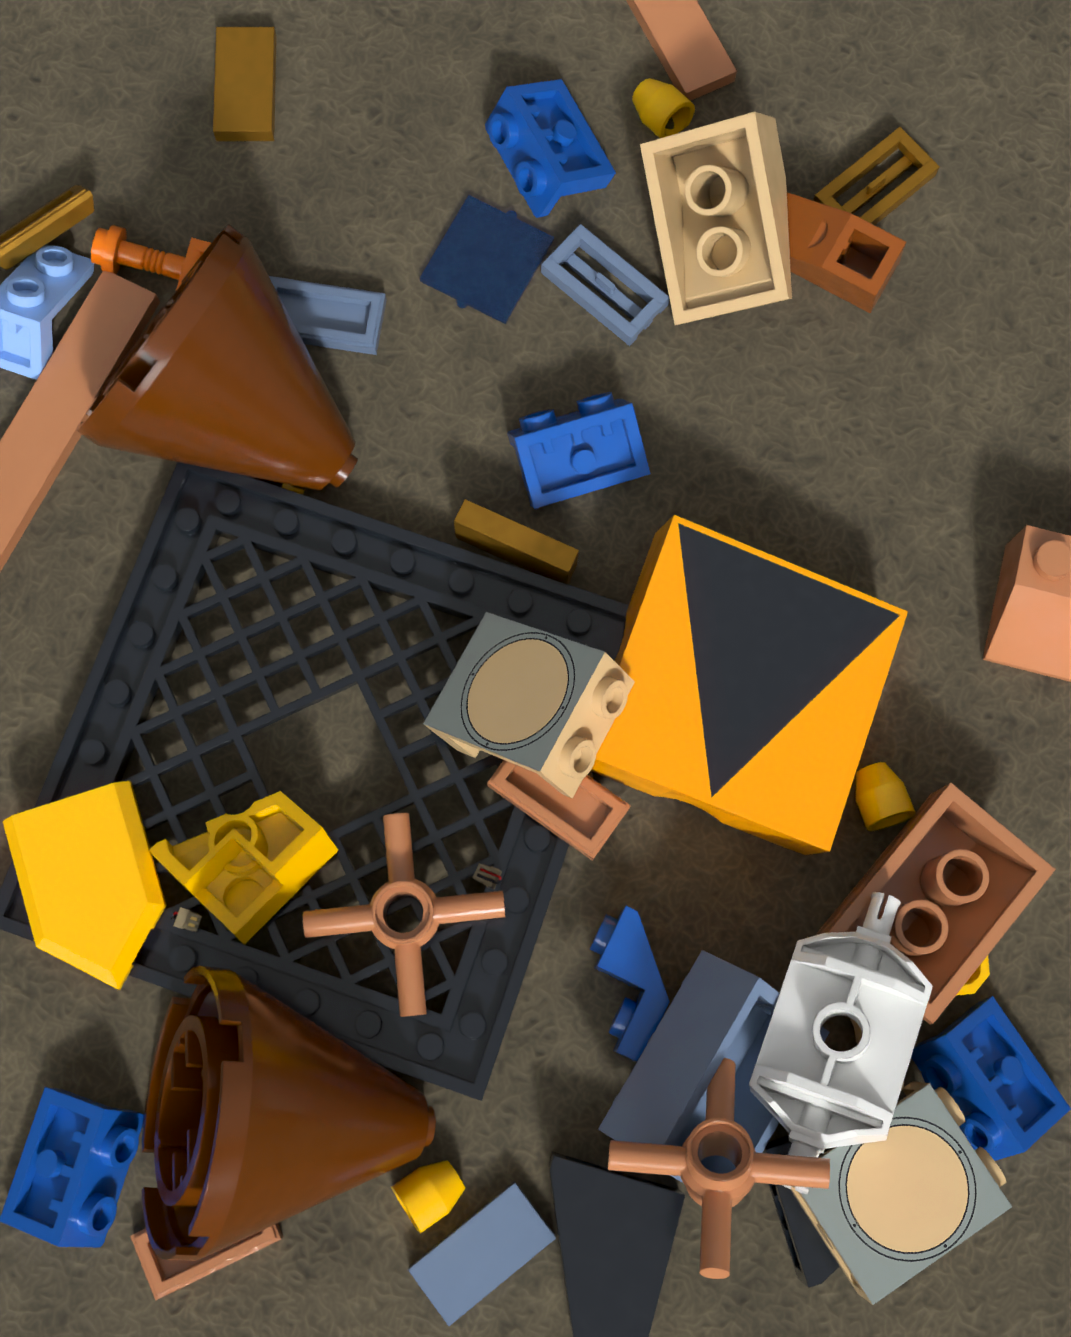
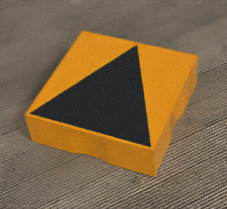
M673 515L654 535L626 612L624 636L615 662L635 683L628 694L624 710L615 718L596 754V760L591 772L655 797L677 799L692 804L714 816L723 824L804 855L830 852L908 611Z

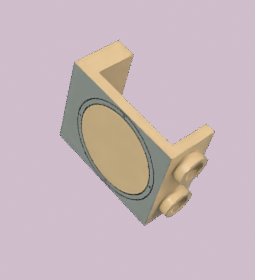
M486 612L423 724L459 752L476 758L480 750L537 773L561 794L573 798L583 778L593 768L596 754L615 718L624 710L628 694L635 681L604 651Z
M912 1081L902 1088L906 1097L896 1105L885 1141L834 1147L818 1157L830 1159L829 1189L809 1187L808 1194L795 1191V1186H792L790 1189L857 1294L872 1305L1012 1208L1000 1189L1001 1186L1006 1184L1003 1172L984 1148L973 1149L959 1126L966 1122L959 1106L944 1088L938 1087L934 1090L930 1083Z

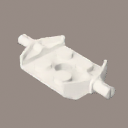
M872 893V899L863 927L858 926L856 932L822 933L797 941L749 1082L750 1091L790 1134L789 1141L792 1144L788 1155L818 1158L819 1153H824V1150L827 1148L885 1141L887 1139L933 987L913 961L890 944L891 936L889 934L897 909L901 904L897 898L891 895L888 896L882 918L878 919L884 902V893ZM842 1015L853 1019L862 1031V1038L859 1044L852 1050L844 1052L829 1048L822 1040L820 1034L822 1025L829 1018ZM782 1185V1186L787 1187V1188H789V1189H791V1187H792V1186ZM795 1186V1191L808 1194L809 1187Z

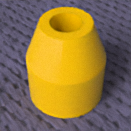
M648 78L642 81L632 96V101L642 123L659 138L681 132L689 125L695 112L694 104L677 88L655 79ZM672 117L674 128L666 129V124Z
M885 762L871 764L856 772V803L868 831H875L902 823L915 815L916 812L904 782Z
M448 1160L419 1167L391 1186L396 1198L419 1233H422L449 1214L465 1190L462 1180Z

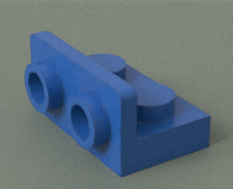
M562 79L506 87L485 123V129L493 146L499 152L519 192L525 198L536 218L549 215L561 196L606 188L616 174Z
M606 392L577 401L579 411L556 417L554 409L531 413L518 419L521 428L508 431L507 434L510 444L515 448L532 508L543 507L650 474L633 403L623 399L614 400L612 392Z
M993 996L976 1003L937 1036L914 1046L911 1058L921 1071L925 1083H930L934 1090L942 1087L950 1094L965 1117L966 1122L959 1126L974 1150L979 1147L984 1148L994 1161L1027 1151L1071 1110Z
M45 1087L3 1207L0 1222L58 1247H101L105 1242L108 1230L115 1220L117 1202L130 1163L138 1150L144 1114L133 1110L112 1108L63 1089Z

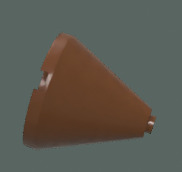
M227 224L183 278L182 284L163 309L159 310L87 411L86 415L89 417L80 423L76 431L100 447L315 490L323 489L328 483L337 488L349 476L358 461V458L352 454L356 441L251 241L230 224Z
M196 966L185 974L184 983L198 985L190 999L172 997L168 1006L153 1058L143 1124L142 1152L154 1153L158 1187H143L141 1190L143 1214L149 1242L159 1258L188 1261L202 1259L417 1159L422 1153L424 1146L431 1144L435 1134L436 1116L433 1107L427 1104V1100L421 1091L231 969Z

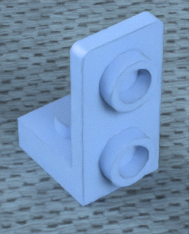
M46 244L29 255L0 284V368L35 380L38 379L53 354L52 319L92 276L94 263L91 262L90 258L72 253L64 247Z

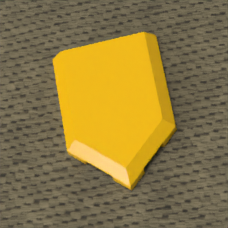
M131 781L114 782L11 815L2 821L36 947L118 990H121L134 966L132 965L150 930L154 929L166 907L153 856L148 851L150 846Z

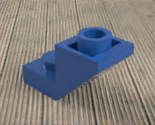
M625 906L618 919L608 914L605 915L590 946V950L600 954L594 967L595 969L640 991L636 1002L627 997L623 999L608 1031L609 1034L618 1038L613 1051L637 1063L650 1037L658 1027L669 1004V999L639 913Z

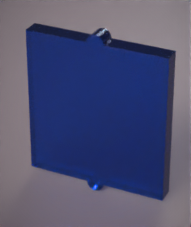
M468 195L420 276V282L456 299L457 306L460 308L470 306L506 324L553 243L554 237L518 220L515 211L504 213Z

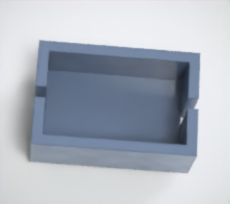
M702 950L690 972L683 980L679 991L661 1022L650 1037L647 1046L625 1084L615 1097L598 1130L616 1141L682 1146L693 1129L705 1121L707 1087L723 1059L728 1058L736 1064L734 1122L741 1125L747 1131L755 1151L763 1153L779 1122L750 1091L749 1082L780 993L760 977ZM821 1027L820 1034L823 1041L826 1040L829 1031ZM713 1155L701 1161L706 1169L718 1174L728 1173L736 1168L729 1159L723 1156ZM672 1176L683 1183L681 1176Z

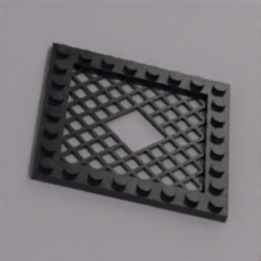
M177 462L34 808L114 782H122L121 780L136 747L145 770L123 781H131L133 789L151 781L164 810L143 820L145 832L165 822H169L179 844L188 840L178 816L208 802H211L217 817L227 814L220 797L253 782L260 799L269 796L243 737L358 684L410 794L327 833L339 850L336 854L346 875L315 890L312 889L308 881L301 888L304 895L287 902L265 924L280 957L233 941L237 938L210 912L209 915L218 935L199 928L197 932H192L173 926L175 923L172 919L173 913L179 912L180 907L192 910L202 905L195 897H192L169 909L167 906L165 907L156 926L150 930L132 965L134 966L129 976L191 997L198 984L184 983V976L190 969L196 966L231 969L377 1064L482 1101L569 844L505 798L478 810L464 780L494 765L498 768L503 759L490 755L459 770L446 742L430 730V735L398 749L385 719L414 705H418L424 720H426L430 713L426 700L440 694L449 677L420 690L407 661L439 647L452 673L457 665V661L447 642L477 629L486 612L604 651L615 661L624 636L626 612L629 605L249 476ZM220 536L231 540L216 547ZM245 548L257 576L225 590L213 562ZM255 548L290 561L265 571ZM303 568L315 596L283 610L271 582ZM313 568L347 579L348 581L323 591ZM205 572H207L216 594L193 604ZM263 587L275 614L246 628H242L230 601ZM361 588L374 616L342 630L329 602ZM372 588L406 599L407 601L382 611ZM222 605L234 633L202 647L190 619ZM321 606L334 635L301 649L289 621ZM420 608L433 636L401 650L388 622ZM431 608L467 621L442 632ZM281 625L293 653L261 668L248 639ZM380 626L393 655L360 669L348 641ZM183 629L193 652L169 662ZM240 644L252 672L220 687L207 658ZM339 645L353 674L320 688L307 660ZM199 663L211 691L179 706L166 677ZM299 664L312 693L279 708L266 679ZM398 665L412 694L379 709L366 680ZM258 683L271 712L238 727L225 698ZM160 688L169 711L146 721L154 698ZM216 702L229 731L197 746L184 716ZM175 721L187 751L155 765L143 735ZM234 742L247 772L215 786L202 756ZM436 744L450 775L421 789H417L404 759ZM193 761L206 791L173 806L160 776ZM590 771L587 775L592 778L594 772ZM455 784L470 815L437 830L423 799ZM415 804L429 835L412 842L413 854L434 844L448 874L447 877L428 887L436 894L450 886H454L457 895H464L467 892L462 881L474 875L478 864H484L489 867L493 866L502 871L500 883L496 885L495 889L486 887L484 892L503 891L505 917L458 922L436 933L430 941L421 946V952L431 947L446 978V981L425 991L426 1001L448 990L450 991L442 1014L426 1009V1015L400 1017L399 1001L397 998L356 984L389 968L397 985L395 954H393L391 948L381 943L375 935L374 937L384 959L351 975L337 941L353 933L323 936L289 952L275 920L306 905H309L310 910L321 909L318 899L348 885H351L360 905L370 904L359 880L387 867L386 855L354 870L340 839L373 823L386 850L383 816L393 814ZM514 806L498 852L483 820ZM475 824L489 853V857L457 872L442 840ZM12 860L0 889V930L34 941ZM160 862L155 864L158 875L168 871ZM406 896L390 904L386 917L412 906L420 923L423 918V907L416 898ZM472 927L458 969L454 975L440 942ZM328 947L342 979L295 962L322 948Z

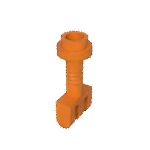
M112 225L109 230L98 228L91 249V262L101 265L102 271L114 274L118 273L120 264L139 270L144 269L147 272L151 271V273L156 272L158 275L162 274L165 277L179 280L177 290L182 284L183 278L211 243L191 237L186 257L173 253H165L164 251L160 252L158 249H148L146 246L126 241V229Z

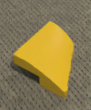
M281 791L253 802L251 807L243 813L236 815L224 814L205 822L208 831L174 846L167 839H164L148 850L243 945L339 851L323 827Z

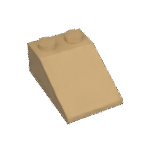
M751 112L640 144L674 325L792 299L786 175L775 117Z

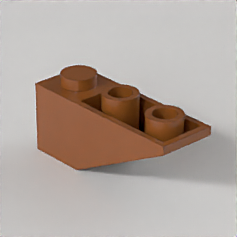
M787 192L791 272L871 313L901 260L906 241L852 213Z

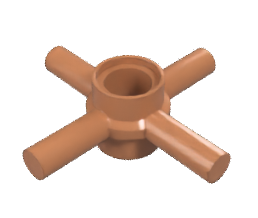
M409 813L387 814L383 816L388 882L375 892L370 904L303 911L305 938L372 931L381 943L394 949L400 1017L426 1015L421 946L431 940L439 924L505 917L503 891L436 897L426 884L415 879ZM403 896L416 898L423 906V918L420 924L410 932L399 933L393 931L389 927L386 918L390 904L395 899Z
M728 1058L723 1059L707 1087L705 1121L693 1129L682 1146L610 1140L608 1170L681 1176L691 1198L702 1206L699 1273L711 1279H724L730 1276L732 1207L737 1205L749 1193L754 1183L829 1189L830 1183L829 1158L758 1153L755 1151L747 1131L741 1125L734 1122L736 1064ZM718 1155L729 1159L736 1168L731 1172L718 1174L706 1169L701 1161L706 1157Z

